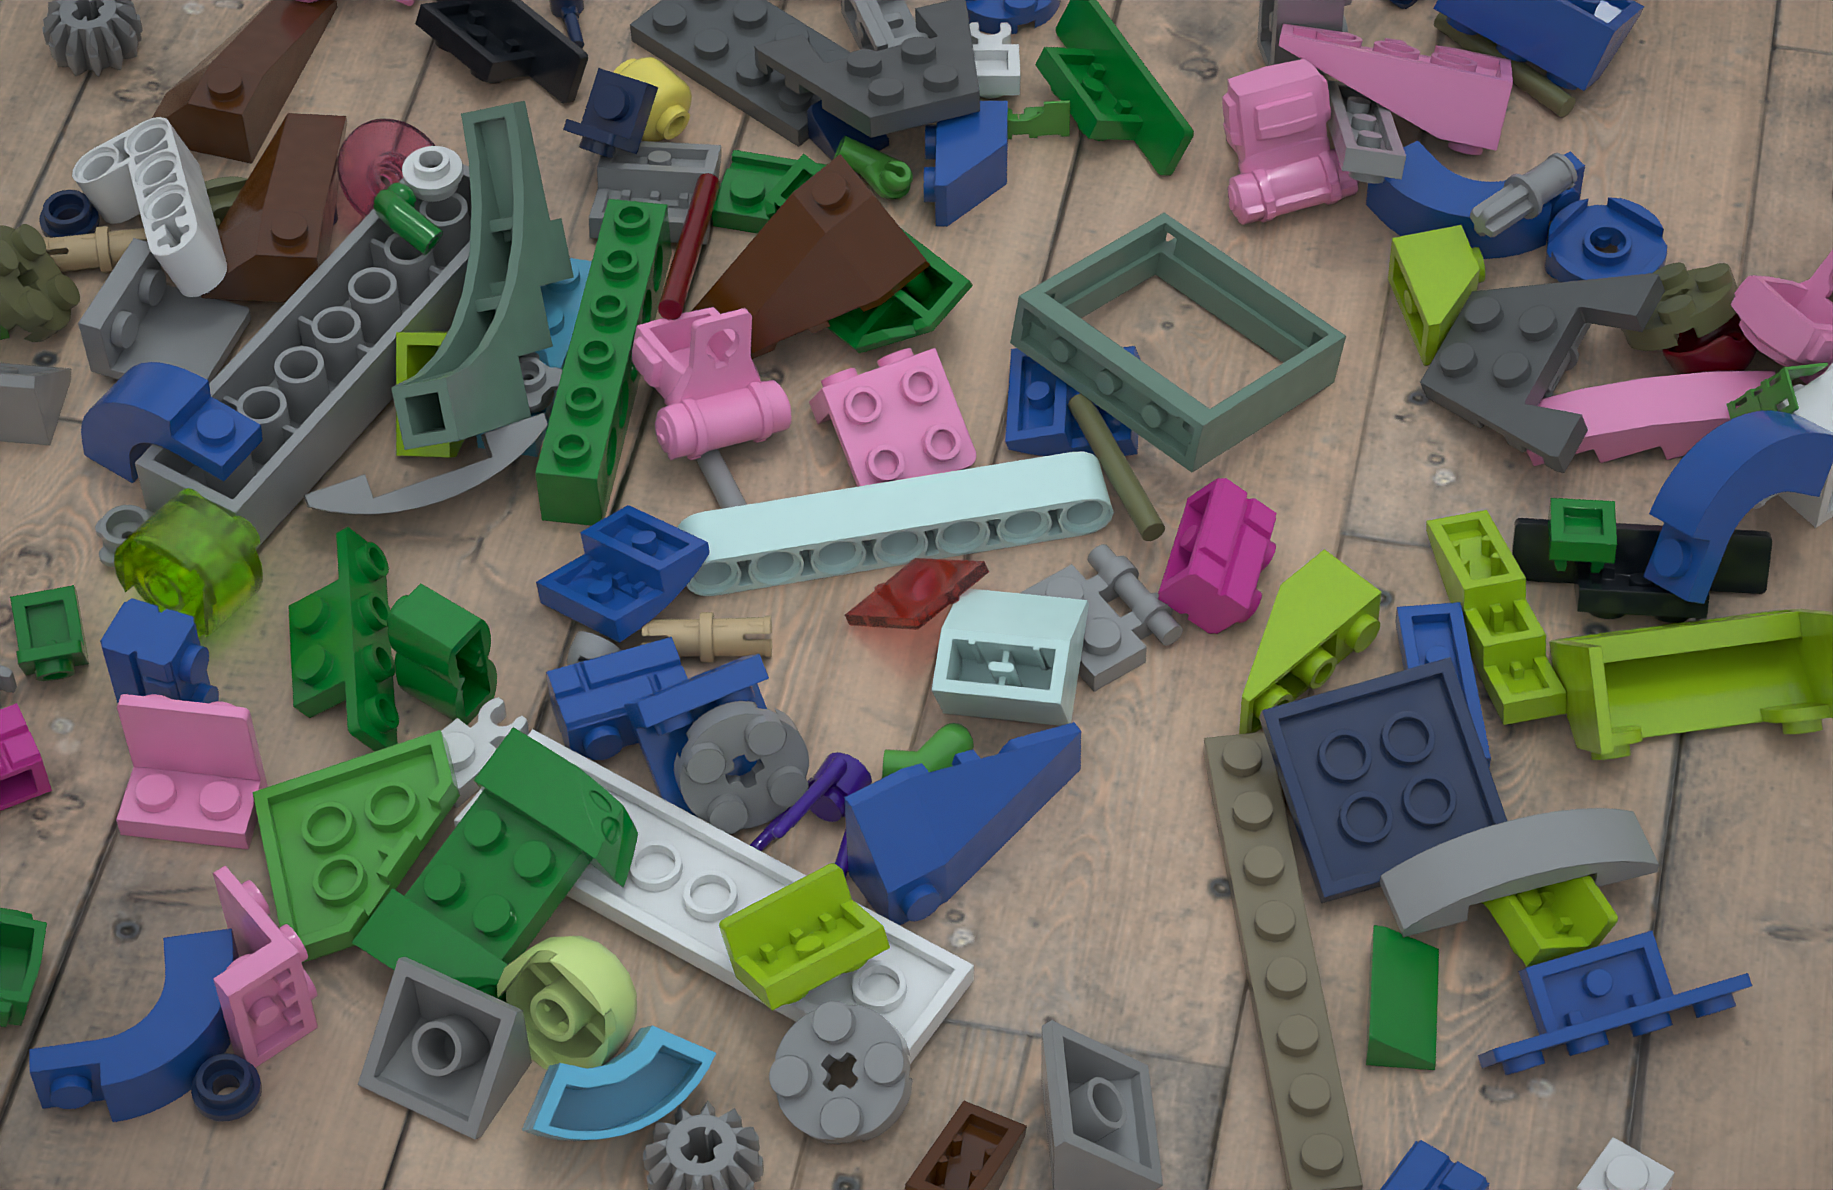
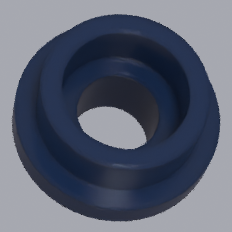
M62 190L47 198L43 205L39 222L43 235L55 238L95 233L96 227H99L100 216L84 193L77 190Z
M228 1053L218 1054L207 1059L199 1067L191 1085V1094L197 1110L211 1120L222 1122L233 1121L247 1115L255 1108L262 1093V1084L256 1068L243 1058ZM224 1088H237V1090L230 1094L217 1095Z

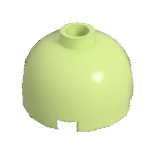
M583 936L549 937L534 945L504 968L497 984L498 998L506 992V1002L523 1010L531 1059L546 1070L550 1065L558 1063L587 1069L602 1066L627 1041L637 1014V993L629 972L615 954L599 942Z

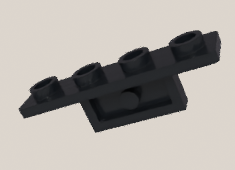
M436 0L437 2L420 5L415 24L432 37L440 49L451 53L470 69L471 74L477 79L486 83H500L507 79L529 76L561 103L575 101L588 61V54L522 0Z
M1518 518L1515 520L1512 555L1526 577V581L1574 584L1577 612H1589L1591 615L1601 619H1618L1625 614L1653 616L1660 621L1668 623H1681L1690 618L1707 619L1709 593L1704 604L1689 602L1643 577L1663 525L1616 523L1617 547L1614 563H1604L1599 573H1591V562L1567 561L1566 570L1557 571L1554 560H1549L1548 519ZM1735 529L1727 544L1709 591L1765 593L1772 551L1771 534L1768 531Z

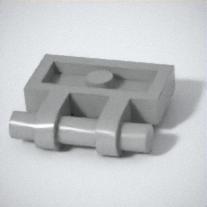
M1101 544L1094 548L1087 559L1089 564L1098 572L1096 576L1086 580L1071 564L1020 592L1021 594L1088 600L1089 607L1079 675L1093 691L1100 689L1146 663L1147 647L1141 641L1145 637L1154 634L1163 645L1168 646L1177 641L1183 632L1182 627L1172 617L1173 609L1158 599V593H1150L1138 580V569L1127 557L1116 556L1106 544ZM1117 597H1120L1132 610L1122 617H1119L1108 604V602Z

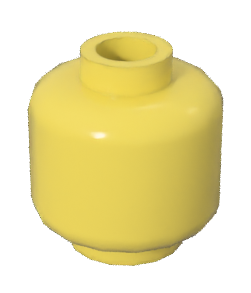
M653 57L640 58L638 60L635 58L629 59L621 63L613 71L614 73L658 87L641 141L659 142L664 138L670 140L677 137L685 129L690 119L688 111L691 107V91L687 83L662 61Z

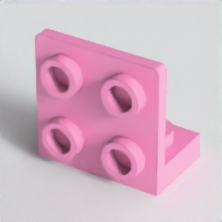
M122 694L117 710L133 763V769L116 819L120 834L249 849L258 819L253 792L268 786L250 711L247 708L236 707L230 703L220 701L200 703L173 700L157 694L146 696Z
M223 866L215 871L213 876L227 928H232L238 954L241 957L233 961L223 973L213 978L234 1054L248 1061L256 1068L318 1028L311 1000L317 997V991L309 975L303 969L302 962L308 959V954L296 932L288 924L278 928L268 916L270 915L269 906L256 885L250 880L241 884L226 866Z

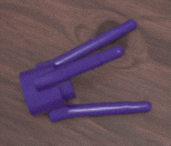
M841 752L831 753L826 757L814 776L808 780V790L792 807L779 814L750 846L762 851L775 838L780 839L785 836L809 810L817 817L828 822H836L841 817H845L844 797L872 783L869 771L859 760ZM846 829L835 864L843 870L845 879L848 872Z

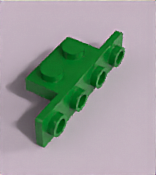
M1070 0L1055 29L1057 36L1066 48L1044 47L1035 66L1046 79L1056 97L1061 101L1070 100V114L1077 122L1079 130L1088 139L1105 141L1107 139L1134 140L1159 175L1171 176L1194 136V130L1097 0Z
M346 527L336 533L339 579L288 606L293 707L308 718H311L346 700L349 733L375 752L398 744L397 727L399 725V715L395 707L393 682L396 667L392 657L387 627L390 607L388 605L386 575L389 572V566L383 551L378 545L366 541L350 527Z

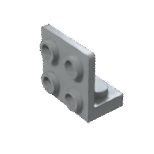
M133 238L78 322L91 372L120 379L135 365L146 362H160L186 369L209 380L210 383L216 377L249 324L251 315L249 308L220 299H204L201 296L187 297L178 288L166 285V275L162 271L160 263L150 251L148 242Z

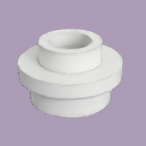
M428 146L414 151L405 159L402 173L405 184L412 189L416 197L424 201L437 202L449 198L456 192L463 177V166L460 157L453 150L442 146Z

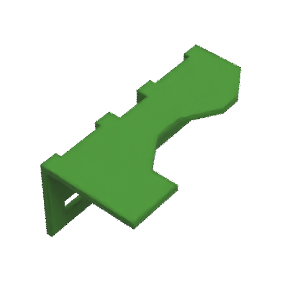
M1070 100L1044 102L1042 107H1026L1024 114H1019V119L1018 114H1013L1012 109L1008 108V139H1012V135L1029 134V138H1038V136L1045 135L1070 136Z
M1828 362L1782 368L1777 374L1760 382L1761 385L1757 388L1749 389L1741 397L1727 403L1730 419L1756 411H1778L1777 405L1788 399L1789 405L1780 411L1792 414L1799 409L1791 380L1802 376L1814 375L1827 367Z

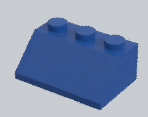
M1437 0L1433 9L1446 15L1447 23L1454 29L1468 35H1477L1478 33L1497 43L1496 49L1505 57L1517 62H1527L1528 60L1546 70L1547 78L1556 85L1569 90L1579 88L1585 91L1601 77L1640 17L1645 6L1634 0Z

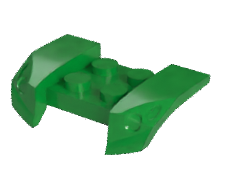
M514 727L473 780L480 787L482 793L405 896L392 888L352 941L354 945L395 970L398 958L407 957L506 1002V992L499 998L497 995V984L504 968L526 951L588 865L591 863L614 883L624 888L638 838V832L625 807L579 767Z

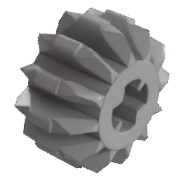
M54 0L48 2L47 17L43 19L44 27L42 29L46 45H49L51 55L56 60L58 67H70L75 76L81 75L87 70H93L99 77L102 69L111 67L121 70L123 59L137 57L138 42L142 40L141 33L143 30L140 15L136 14L134 3L131 0Z
M708 1100L701 1109L700 1115L691 1116L689 1112L679 1105L675 1113L676 1125L656 1121V1126L653 1130L654 1143L646 1145V1150L643 1152L644 1168L649 1172V1175H647L648 1190H754V1182L761 1181V1176H763L764 1172L763 1158L758 1153L760 1150L759 1136L754 1131V1127H742L741 1116L738 1115L735 1108L720 1117H716L715 1108Z

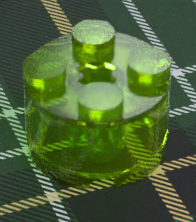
M184 488L132 532L116 548L114 554L116 575L125 592L134 586L143 600L157 605L161 613L166 609L193 616L198 637L205 635L207 638L260 590L263 582V568L255 549L260 544V536L256 528L244 517L233 516L231 518L222 509L205 500L197 491L190 488Z

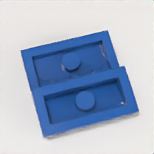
M1135 346L1123 347L1140 359ZM1018 348L1011 349L1005 437L1008 449L1039 456L1074 451H1084L1096 456L1068 408L1071 398L1080 393ZM1096 405L1124 456L1138 454V434Z
M627 505L580 532L585 554L536 581L541 604L620 643L655 618L687 586L710 554L709 545L703 539Z

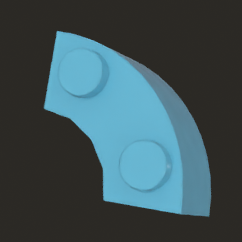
M653 1025L640 1028L625 1051L603 1066L587 1069L563 1063L550 1065L522 1131L554 1140L586 1141L622 1136L640 1130L673 1111L691 1094L708 1071L716 1053Z

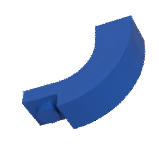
M1419 141L1403 147L1406 160L1402 179L1385 177L1383 183H1368L1366 205L1385 225L1400 236L1462 225L1471 248L1478 247L1483 259L1510 257L1530 252L1546 245L1549 221L1553 220L1564 207L1580 200L1585 165L1571 151L1564 154L1574 165L1577 172L1575 186L1545 203L1542 212L1533 219L1522 218L1495 237L1478 235L1474 230L1475 224L1470 218V213L1475 206L1503 189L1505 181L1485 182L1457 175L1444 167Z
M160 362L140 363L130 368L88 410L81 426L84 455L131 483L138 479L135 462L152 444L172 451L218 479L225 481L263 441L262 428L259 423L211 397L209 380L186 369Z
M1766 410L1751 412L1733 418L1704 436L1676 465L1653 503L1649 514L1663 521L1664 524L1643 577L1686 601L1704 604L1731 535L1742 518L1756 504L1771 495L1781 492L1820 496L1833 464V432L1799 415Z
M232 928L163 938L165 982L162 994L150 1013L132 1028L108 1038L29 1049L30 1075L42 1109L53 1107L76 1109L90 1102L105 1100L112 1122H118L151 1113L189 1092L199 1067L210 1057L225 1054L231 1044L213 978L223 973L233 961L239 958Z

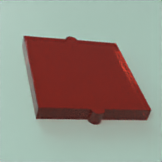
M915 558L885 583L878 584L874 588L875 591L848 611L845 617L851 626L919 630L949 604L959 601V596L988 574L989 570L984 561Z

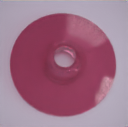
M382 118L363 123L348 135L338 155V178L345 197L351 206L365 218L374 209V199L379 191L387 190L388 188L381 181L379 175L386 177L391 184L399 182L403 178L402 166L405 159L414 151L423 147L435 146V144L419 129L403 121Z

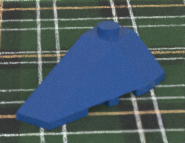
M1075 722L1011 739L1001 748L998 754L981 759L974 749L955 754L952 761L953 766L933 772H928L922 763L902 768L844 797L848 872L875 912L898 925H902L908 921L915 922L927 918L936 911L939 905L947 902L1081 770V730Z

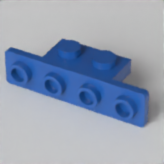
M1653 931L1641 933L1518 971L1539 1035L1478 1055L1482 1069L1502 1063L1506 1076L1545 1064L1542 1051L1566 1044L1569 1056H1574L1609 1045L1606 1032L1629 1025L1633 1037H1637L1672 1026L1673 1023L1669 1013L1693 1006L1696 1018L1736 1007L1733 993L1752 987L1749 974L1746 973L1674 995Z

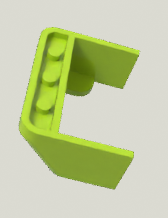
M1810 609L1773 610L1566 637L1549 641L1552 667L1567 692L1566 714L1576 747L1590 751L1592 760L1630 756V744L1641 742L1646 737L1759 722L1782 723L1783 734H1802L1823 730L1822 719L1833 718V612Z

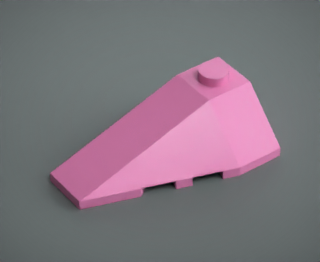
M1283 23L1278 46L1301 59L1307 60L1316 68L1433 136L1449 141L1448 147L1450 149L1471 155H1481L1483 148L1497 151L1513 85L1510 59L1437 45L1431 56L1420 55L1418 49L1408 46L1403 40L1385 38V41H1375L1373 48L1362 46V38L1351 33Z

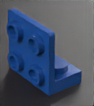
M760 654L740 657L624 704L660 798L696 816L686 804L675 779L674 762L676 754L678 753L679 757H681L682 749L689 740L686 733L692 724L703 714L715 707L735 701L755 702L758 708L767 709L757 684L769 679ZM745 755L738 756L733 759L734 770L727 774L731 776L744 775L752 770L757 760L749 762Z

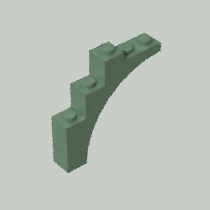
M525 101L461 113L470 175L472 207L470 252L463 292L452 325L439 349L415 376L391 387L405 450L460 441L531 417L519 356L553 347L540 286L574 278L562 218L550 220Z

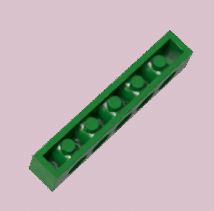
M608 199L535 471L541 518L543 521L592 526L603 520L606 516L641 378L640 372L632 362V348L636 327L655 320L672 255L667 204Z

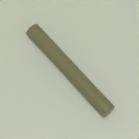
M1440 12L1436 16L1434 27L1467 51L1509 59L1496 49L1497 43L1478 33L1477 35H1468L1454 29L1447 23V16ZM1511 60L1513 83L1560 117H1565L1571 112L1576 101L1574 97L1526 63Z
M1081 393L1075 395L1069 401L1068 408L1141 537L1145 541L1158 539L1164 533L1165 526L1095 403Z

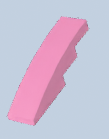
M1716 371L1648 377L1579 389L1544 398L1538 406L1582 414L1588 431L1575 454L1594 449L1600 463L1661 446L1666 459L1670 460L1684 456L1704 436L1731 420L1727 403L1741 397L1749 389L1757 388L1761 385L1760 382L1769 379L1776 373L1775 371ZM1527 449V453L1534 466L1544 464L1542 457Z

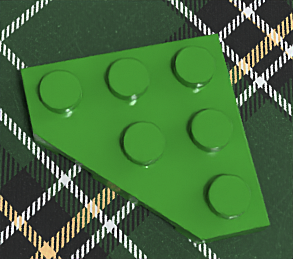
M441 730L253 792L279 926L288 924L296 932L308 954V959L304 962L355 946L352 941L390 890L398 887L460 797L448 743Z

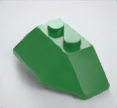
M804 153L764 198L766 216L769 220L795 190L822 169L821 166ZM903 230L930 266L883 304L865 312L859 307L829 320L830 327H827V329L859 354L933 332L970 290L973 284Z

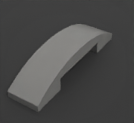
M544 413L486 432L481 435L488 459L373 498L366 475L364 474L305 494L304 499L308 508L348 515L395 513L434 504L461 494L502 471L535 442L548 423Z
M1607 808L1572 809L1518 818L1464 834L1428 849L1395 866L1380 876V885L1403 937L1467 921L1470 905L1590 875L1596 885L1601 887L1658 872L1659 863L1634 811Z

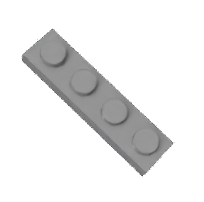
M1327 80L1331 107V119L1327 123L1341 170L1348 171L1351 178L1366 183H1383L1385 177L1402 179L1406 154L1390 110L1342 82Z

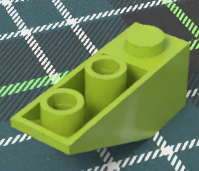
M1325 549L1280 585L1242 694L1239 734L1255 733L1262 728L1259 719L1262 710L1293 702L1307 689L1321 687L1330 678L1338 663L1353 651L1356 653L1364 651L1374 641L1380 630V622L1378 620L1382 592Z

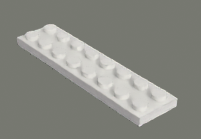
M532 729L527 736L579 767L625 807L638 832L636 848L624 888L614 883L590 863L566 896L763 1003L735 977L719 923L724 918L806 875ZM481 789L454 819L455 827L482 793ZM858 904L884 926L890 948L869 959L861 968L853 972L842 973L810 990L801 1000L792 1004L782 1005L775 1009V1011L797 1022L807 1013L815 1011L821 1004L829 1001H840L847 1005L867 1007L883 1016L901 1033L910 1053L908 1058L911 1064L974 981V965Z

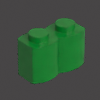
M421 583L409 595L400 597L392 606L387 617L389 642L393 650L396 651L394 664L399 687L453 721L458 718L468 725L479 714L482 706L494 698L497 688V670L494 663L488 659L491 647V633L488 624L483 619Z

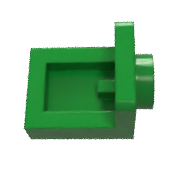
M74 585L10 597L19 651H16L17 661L25 676L36 674V680L38 681L59 680L74 675L75 666L89 664L79 600Z

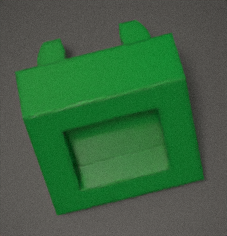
M1550 498L1548 514L1549 560H1554L1557 571H1565L1567 561L1591 562V573H1599L1604 563H1614L1617 547L1615 501Z

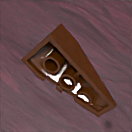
M270 0L165 94L152 118H166L189 151L252 164L338 7L337 1L318 0L304 3L296 0Z
M288 113L217 229L227 262V272L217 287L201 295V298L286 302L329 257L347 128L346 116Z
M839 154L789 196L692 311L714 307L722 314L739 309H747L752 315L751 358L755 359L774 351L779 341L807 329L812 334L830 327L829 320L859 307L865 312L883 304L929 267L930 264L847 161Z

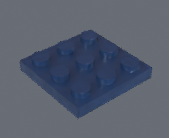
M1451 657L1261 711L1259 719L1321 904L1381 887L1380 876L1404 861L1464 834L1507 821Z

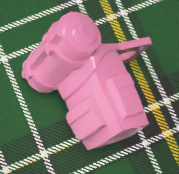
M1305 59L1265 66L1228 79V92L1222 97L1223 126L1227 142L1238 155L1240 174L1229 179L1227 190L1230 210L1239 223L1242 225L1256 221L1264 223L1282 214L1323 203L1327 205L1334 204L1342 198L1356 195L1359 181L1351 178L1348 171L1341 170L1336 150L1330 149L1326 122L1331 119L1329 89L1327 80L1318 72L1313 64Z
M1833 249L1813 276L1801 283L1769 276L1749 275L1734 293L1735 298L1731 303V306L1741 318L1739 326L1745 337L1758 351L1764 353L1775 362L1786 367L1828 362V366L1816 374L1799 377L1806 385L1824 374L1833 363V302L1828 299L1833 293Z
M714 307L682 313L675 320L661 318L636 327L632 348V362L644 377V380L650 386L655 387L665 399L666 407L661 408L657 413L655 432L662 450L667 453L670 460L684 456L694 460L701 458V455L708 451L750 440L756 443L763 442L773 433L782 432L790 428L792 420L791 406L786 393L774 380L761 381L757 367L751 358L752 315L747 309L744 308L720 314Z

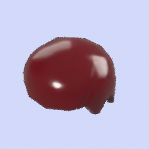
M1736 313L1721 327L1700 338L1697 337L1694 328L1679 333L1678 346L1662 349V352L1677 375L1716 371H1744L1752 362L1758 349L1745 337L1739 326L1741 318Z

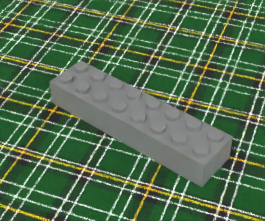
M462 164L463 177L456 192L449 198L442 201L429 202L416 197L414 208L443 231L440 241L428 254L423 255L396 234L376 215L373 209L209 383L211 397L259 423L262 428L263 441L225 481L218 479L161 446L152 444L135 462L147 510L247 561L302 500L304 495L311 490L393 399L391 387L396 385V332L449 331L463 292L470 252L472 207L469 166ZM402 178L399 183L405 184L404 179Z

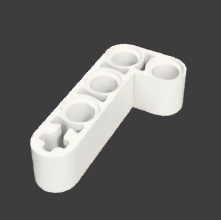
M156 117L146 120L90 150L79 159L73 169L72 177L104 221L110 224H118L141 214L150 251L184 296L198 297L217 287L227 272V262L201 168L166 118Z

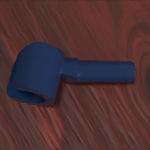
M549 0L552 14L562 18L565 22L568 38L582 49L584 47V40L579 24V14L584 10V1Z

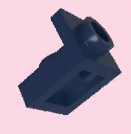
M598 68L581 123L566 119L563 130L582 137L579 148L611 159L616 148L637 154L658 87Z

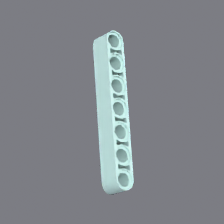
M1074 451L700 512L684 519L677 528L707 541L710 554L698 572L687 584L688 590L701 596H718L1086 535L1105 527L1111 521L1114 512L1098 458L1092 453Z

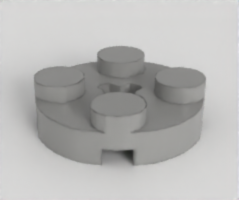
M735 701L715 707L703 714L692 724L686 733L689 740L682 749L681 757H679L678 753L676 754L674 774L686 804L697 817L728 834L736 833L741 829L756 827L775 819L779 814L792 807L809 788L806 779L809 769V755L806 744L791 718L776 708L775 713L769 709L758 708L755 702ZM745 755L749 762L757 760L752 770L744 775L731 776L727 774L734 770L733 759L738 756Z
M840 1001L823 1003L815 1011L807 1013L794 1023L783 1037L776 1052L775 1062L772 1064L769 1072L771 1087L776 1092L779 1106L785 1116L798 1129L826 1144L850 1143L859 1139L864 1142L878 1137L887 1131L898 1120L907 1106L911 1096L913 1079L909 1077L910 1062L908 1055L910 1056V1053L901 1033L877 1012L861 1005H847ZM848 1057H854L857 1061L853 1065L852 1072L858 1077L856 1084L850 1089L840 1084L831 1091L827 1084L831 1078L828 1071L831 1064L836 1060L843 1062Z

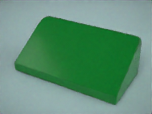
M1373 925L1370 949L1366 1065L1435 1070L1439 949L1409 936L1403 937L1400 932L1378 925Z

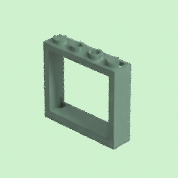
M1162 213L1019 295L1010 343L1192 473L1333 384L1346 335L1166 213ZM1167 233L1175 237L1170 241H1166ZM1157 275L1282 361L1283 364L1209 409L1081 318Z

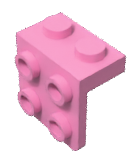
M906 348L877 361L879 368L858 375L855 368H850L830 375L821 380L823 388L809 401L817 424L832 420L857 487L963 470L970 467L976 460L975 448L936 348L916 355L913 354L911 348Z

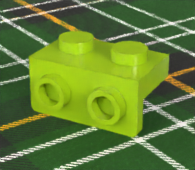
M830 863L724 918L719 923L735 977L772 1011L782 1005L792 1004L801 1000L810 990L842 973L853 972L861 968L869 959L890 948L884 926L852 900L844 872L835 863Z
M1590 875L1481 902L1489 909L1507 936L1511 949L1522 959L1526 967L1597 947L1618 921L1616 912Z

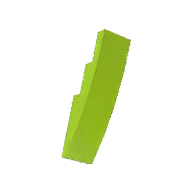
M1483 510L1427 520V535L1450 603L1461 602L1472 659L1503 725L1566 714L1567 692L1546 657V634L1526 600V577L1488 511Z

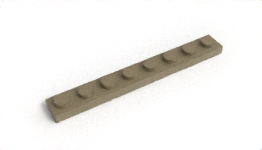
M1264 732L1204 738L1203 755L1288 1190H1362L1361 1174L1279 777Z

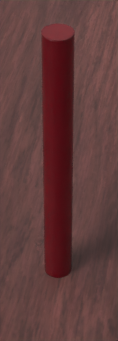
M710 173L702 174L697 179L658 305L659 314L668 320L678 319L682 314L719 192L720 181L715 175Z

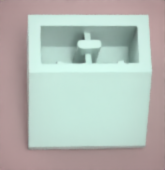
M961 588L941 628L932 684V692L943 714L1057 726L1071 723L1089 607L1088 600Z

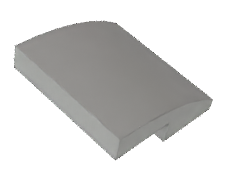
M641 141L637 154L616 148L612 159L601 155L597 166L598 189L589 215V237L598 239L608 199L667 204L671 243H678L697 179L705 173L713 174L719 179L722 156L721 145ZM712 215L703 241V244L707 245L709 238V233L712 224Z

